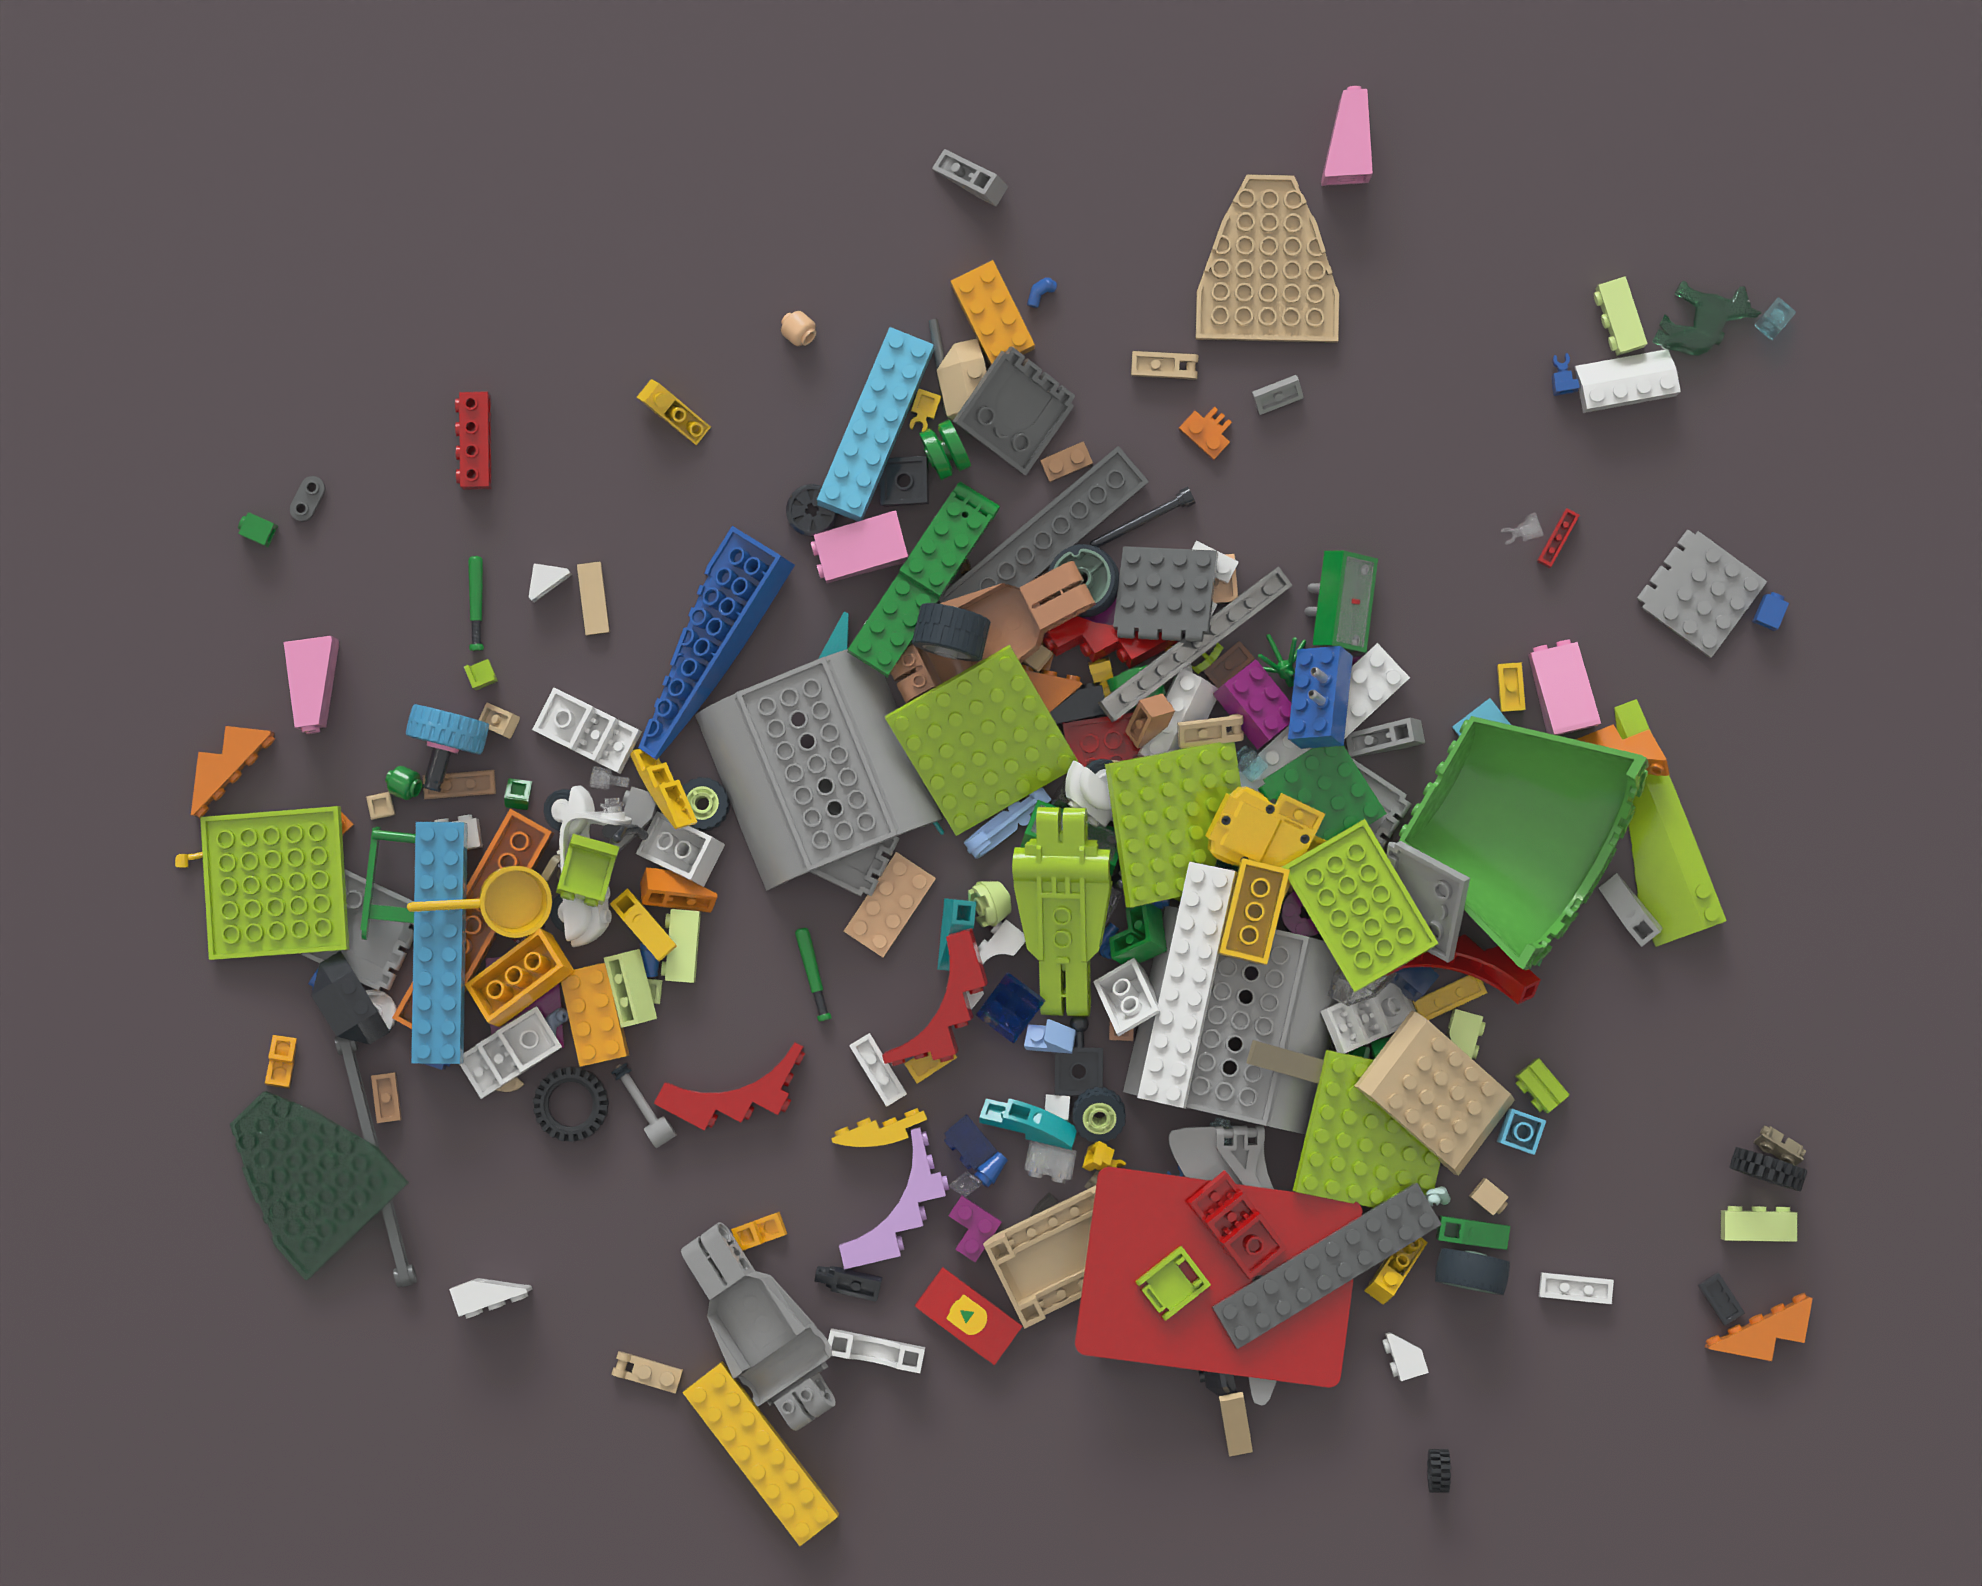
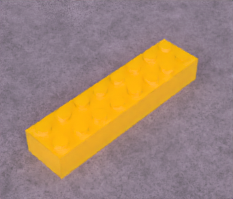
M723 1361L683 1391L685 1397L799 1546L803 1545L839 1516V1512L756 1406L736 1378L733 1379L729 1368Z

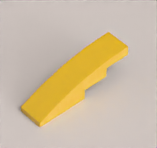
M641 749L633 750L630 756L641 779L675 829L696 824V817L679 780L674 781L667 763H661L659 758L656 760Z

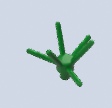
M1267 634L1266 637L1279 663L1275 664L1262 654H1259L1258 658L1271 666L1263 667L1266 672L1278 673L1281 679H1285L1287 686L1292 687L1294 686L1293 675L1295 674L1293 664L1297 658V638L1294 637L1292 639L1289 659L1283 660L1271 635ZM1302 640L1297 649H1303L1306 640Z

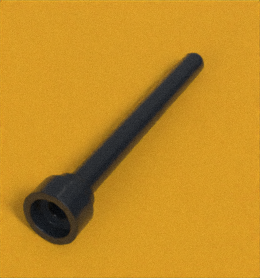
M1187 486L1179 490L1180 493L1176 495V498L1097 537L1090 542V545L1099 548L1179 506H1187L1188 508L1196 503Z

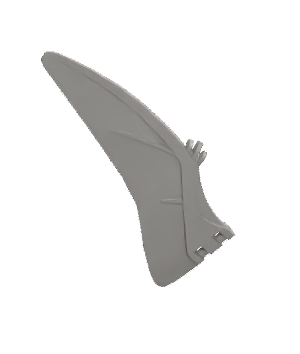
M1256 1125L1255 1128L1232 1126L1230 1129H1224L1223 1126L1188 1127L1172 1130L1169 1134L1171 1151L1185 1177L1212 1181L1225 1170L1236 1184L1274 1189L1268 1176L1264 1157V1125ZM1255 1137V1143H1248V1138ZM1224 1138H1231V1144H1224ZM1261 1275L1256 1276V1277L1253 1279V1281H1255L1256 1279L1260 1278ZM1248 1377L1254 1403L1265 1405L1271 1397L1276 1381Z

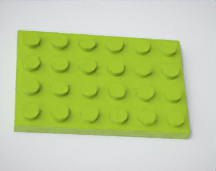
M1365 819L1281 867L1290 870L1288 876L1290 884L1354 993L1439 945Z

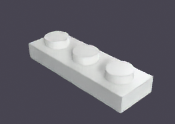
M870 1033L849 1045L886 1107L907 1094L888 1063L884 1064L882 1052Z
M1541 1272L1539 1297L1612 1304L1614 1280Z

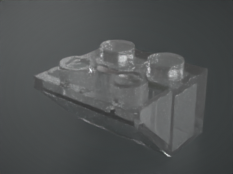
M1339 967L1333 974L1327 996L1350 1006L1376 997L1396 977L1397 973L1385 975L1354 993Z
M1030 1140L1024 1170L1028 1171V1176L1042 1178L1043 1174L1052 1176L1051 1181L1065 1184L1066 1179H1072L1077 1151Z

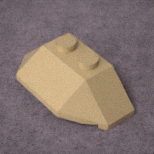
M978 339L955 343L936 370L946 415L952 421L987 372Z

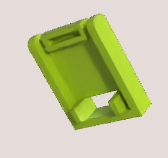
M1179 1246L1135 1281L1138 1286L1145 1281L1148 1283L1141 1290L1158 1313L1165 1308L1168 1309L1162 1315L1165 1321L1211 1285L1182 1246ZM1183 1261L1187 1262L1198 1277L1192 1283L1177 1266Z

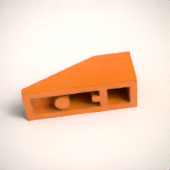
M646 867L640 882L642 905L711 913L717 900V893L670 870Z

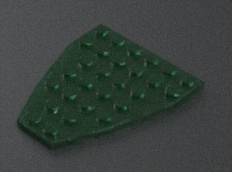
M262 1092L230 1123L232 1134L236 1138L237 1152H240L244 1167H242L244 1176L256 1203H259L264 1214L262 1218L265 1224L268 1223L273 1235L272 1241L305 1280H309L409 1184L405 1177L375 1145L315 1110L270 1092Z

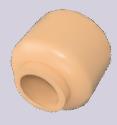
M795 311L783 317L781 333L792 344L806 346L813 341L816 336V325L806 314L801 311Z

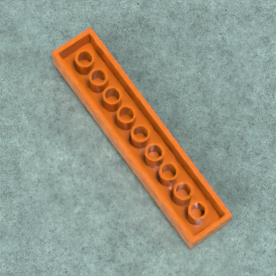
M510 809L467 884L466 899H479L485 880L498 869L508 866H523L534 870L555 833ZM481 908L466 909L465 984L474 978L498 935L485 922ZM413 982L392 1017L412 1029Z

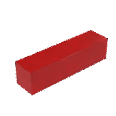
M1568 508L1564 510L1537 562L1548 568L1552 567L1580 516L1579 514Z

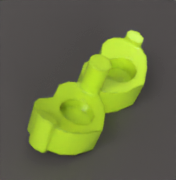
M1217 643L1209 656L1206 653L1202 654L1206 660L1195 667L1192 666V669L1197 674H1200L1218 658L1224 648Z

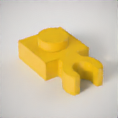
M918 389L911 410L917 416L910 422L911 430H913L917 422L923 424L922 432L928 429L927 417L934 420L941 400L940 395Z

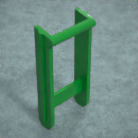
M381 827L372 828L360 928L362 930V940H367L370 919L414 923V912H410L407 908L373 905L372 899L379 840L415 844L416 834L383 831Z

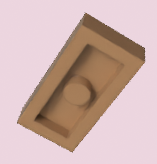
M1084 441L1040 460L1049 483L1093 464Z
M396 1072L372 1075L371 1080L377 1123L402 1120Z

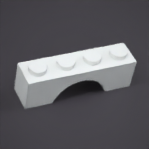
M1005 920L1004 923L1000 922L991 930L994 935L989 942L984 939L979 945L978 950L983 964L995 955L1007 954L1014 956L1025 943L1024 933L1008 920ZM966 991L971 1010L984 995L983 991L975 994H970L969 991Z
M832 1328L830 1330L828 1342L831 1346L832 1356L875 1362L915 1373H920L925 1347Z

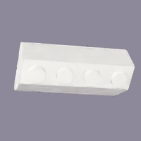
M1668 349L1574 367L1576 378L1579 380V394L1583 413L1674 397L1681 392L1677 370Z
M1185 669L1177 673L1165 696L1175 710L1167 728L1140 748L1137 756L1143 757L1183 749L1178 746L1177 722L1208 719L1217 700L1213 693L1218 688L1202 677Z

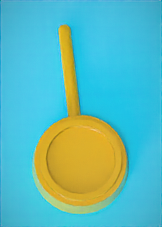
M508 866L493 872L485 880L479 899L411 902L407 905V910L410 912L481 908L483 918L491 929L506 937L520 938L536 932L546 922L552 907V895L547 882L536 871L523 866Z

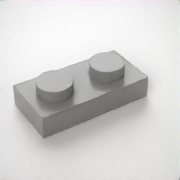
M1296 375L1252 392L1257 411L1260 415L1304 398L1299 379Z

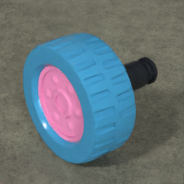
M414 704L409 715L406 735L426 741L427 746L433 747L423 788L436 792L442 790L441 785L444 782L451 752L458 754L460 750L481 754L487 739L489 724L466 716Z

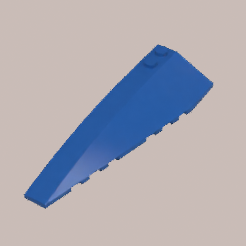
M734 526L730 528L706 567L704 574L708 575V578L704 585L699 586L697 591L699 597L695 607H691L688 615L690 617L688 626L683 628L670 663L672 665L669 676L664 678L662 684L664 689L660 699L657 698L655 702L654 716L652 719H649L638 747L656 760L673 742L717 686L754 632L795 566L792 562Z

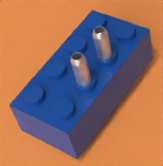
M1341 646L1297 649L1288 740L1300 749L1344 746L1353 656Z

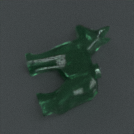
M1682 281L1675 295L1696 307L1693 321L1694 327L1675 325L1664 314L1659 326L1668 335L1658 329L1652 342L1661 345L1666 350L1699 356L1709 352L1714 344L1719 346L1725 335L1722 329L1726 321L1745 317L1756 318L1761 312L1751 308V302L1745 286L1739 287L1735 291L1734 296L1731 299H1727L1717 294L1693 290L1688 286L1687 282Z

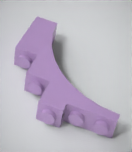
M921 1127L911 1129L913 1144L912 1169L907 1187L899 1203L890 1215L876 1228L855 1240L839 1245L844 1269L901 1256L900 1251L904 1250L902 1236L896 1235V1232L921 1227L924 1225L923 1220H927L924 1206L919 1207L918 1202L946 1196L945 1191L950 1190L947 1176H942L941 1172L931 1174L930 1169L935 1168L932 1154L927 1155L925 1146L929 1145L926 1131L921 1132Z

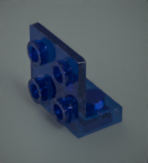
M1006 973L976 1013V1016L1014 1044L1045 1003V999L1013 975Z
M967 1114L944 1133L946 1135L945 1143L952 1151L957 1149L962 1156L959 1159L968 1170L971 1167L977 1170L983 1162L997 1151Z

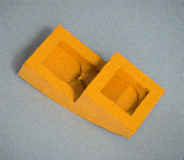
M273 1035L268 1057L269 1065L265 1080L266 1085L290 1089L297 1038Z
M780 1212L731 1229L742 1251L787 1235Z

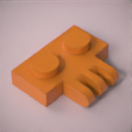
M1213 407L1204 418L1194 411L1179 427L1180 431L1213 460L1230 443L1222 433L1232 423L1228 419L1223 426L1219 424L1225 415L1221 413L1214 419L1212 416L1218 411L1216 407Z

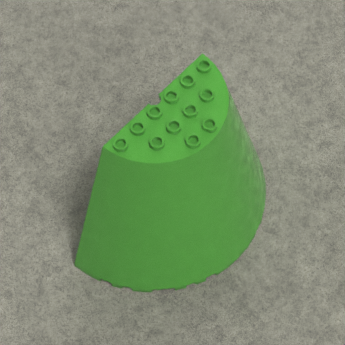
M1471 716L1469 720L1466 719L1459 730L1461 735L1458 740H1454L1447 751L1449 755L1445 762L1442 761L1435 771V774L1438 775L1436 781L1427 784L1423 792L1425 797L1420 804L1417 803L1411 812L1413 817L1409 824H1405L1399 833L1401 837L1399 841L1469 877L1470 882L1464 910L1518 967L1528 970L1531 969L1532 965H1537L1551 951L1552 946L1549 944L1553 938L1559 940L1566 933L1571 923L1578 916V909L1583 903L1586 904L1617 851V842L1620 838L1623 839L1635 813L1636 807L1632 802L1635 796L1640 798L1644 790L1645 779L1648 775V771L1645 770L1649 766L1648 759L1640 754Z

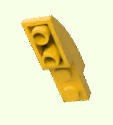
M918 1108L904 1113L906 1116L904 1119L897 1121L896 1117L882 1122L884 1126L882 1128H879L877 1120L871 1121L869 1117L857 1122L858 1127L850 1131L848 1126L835 1131L836 1136L831 1139L835 1144L853 1147L886 1145L909 1138L906 1128L927 1120V1116L924 1110L919 1112Z

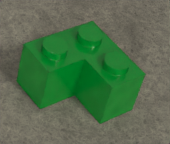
M1151 903L1126 908L1128 929L1109 938L1111 958L1121 965L1133 958L1138 963H1141L1166 952L1167 947L1161 909Z

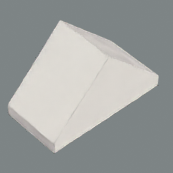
M534 564L529 591L531 601L536 602L569 578L572 575L567 568Z

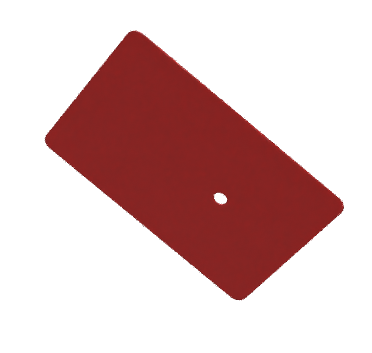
M1105 1167L1100 1170L1097 1176L1075 1338V1347L1079 1353L1087 1356L1328 1388L1334 1387L1339 1383L1354 1278L1239 1349H1236L1212 1306L1253 1282L1256 1276L1265 1275L1362 1215V1208L1358 1202L1353 1204L1304 1193L1236 1184L1245 1193L1256 1210L1262 1214L1287 1248L1254 1277L1249 1279L1187 1201L1211 1180L1116 1167ZM1179 1246H1182L1211 1285L1165 1321L1162 1315L1168 1309L1165 1308L1158 1313L1141 1290L1148 1283L1145 1281L1138 1286L1135 1281ZM1186 1261L1177 1265L1190 1283L1198 1278Z

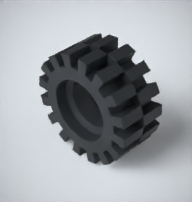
M1429 1449L1427 1456L1429 1493H1449L1451 1484L1449 1449Z

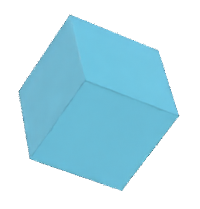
M1509 1108L1496 1142L1535 1155L1546 1121Z

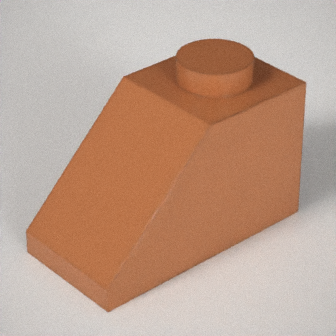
M1163 693L1141 699L1125 732L1137 749L1142 748L1168 727L1175 710Z

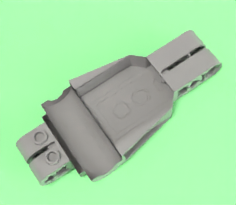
M718 1222L701 1236H698L681 1249L682 1256L710 1300L707 1318L733 1379L739 1377L743 1385H747L751 1389L756 1406L758 1407L766 1401L769 1406L775 1404L788 1426L795 1431L800 1430L812 1422L815 1417H819L834 1407L835 1398L820 1375V1372L828 1368L825 1361L832 1356L831 1346L827 1338L771 1275L754 1270L727 1226Z

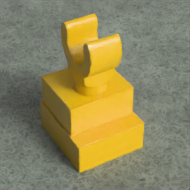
M1109 657L1099 659L1093 663L1092 661L1088 662L1094 683L1100 682L1104 697L1111 693L1107 684V680L1113 677Z
M1098 1141L1088 1146L1082 1168L1088 1171L1094 1169L1100 1171L1105 1167L1117 1168L1118 1166L1121 1168L1126 1163L1123 1160L1112 1159L1114 1149Z

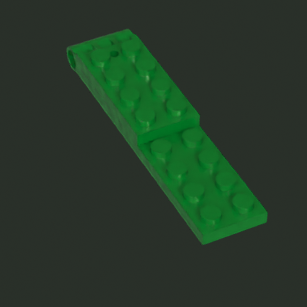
M960 481L899 570V574L847 652L888 677L912 642L921 605L923 603H938L998 513L1000 505Z

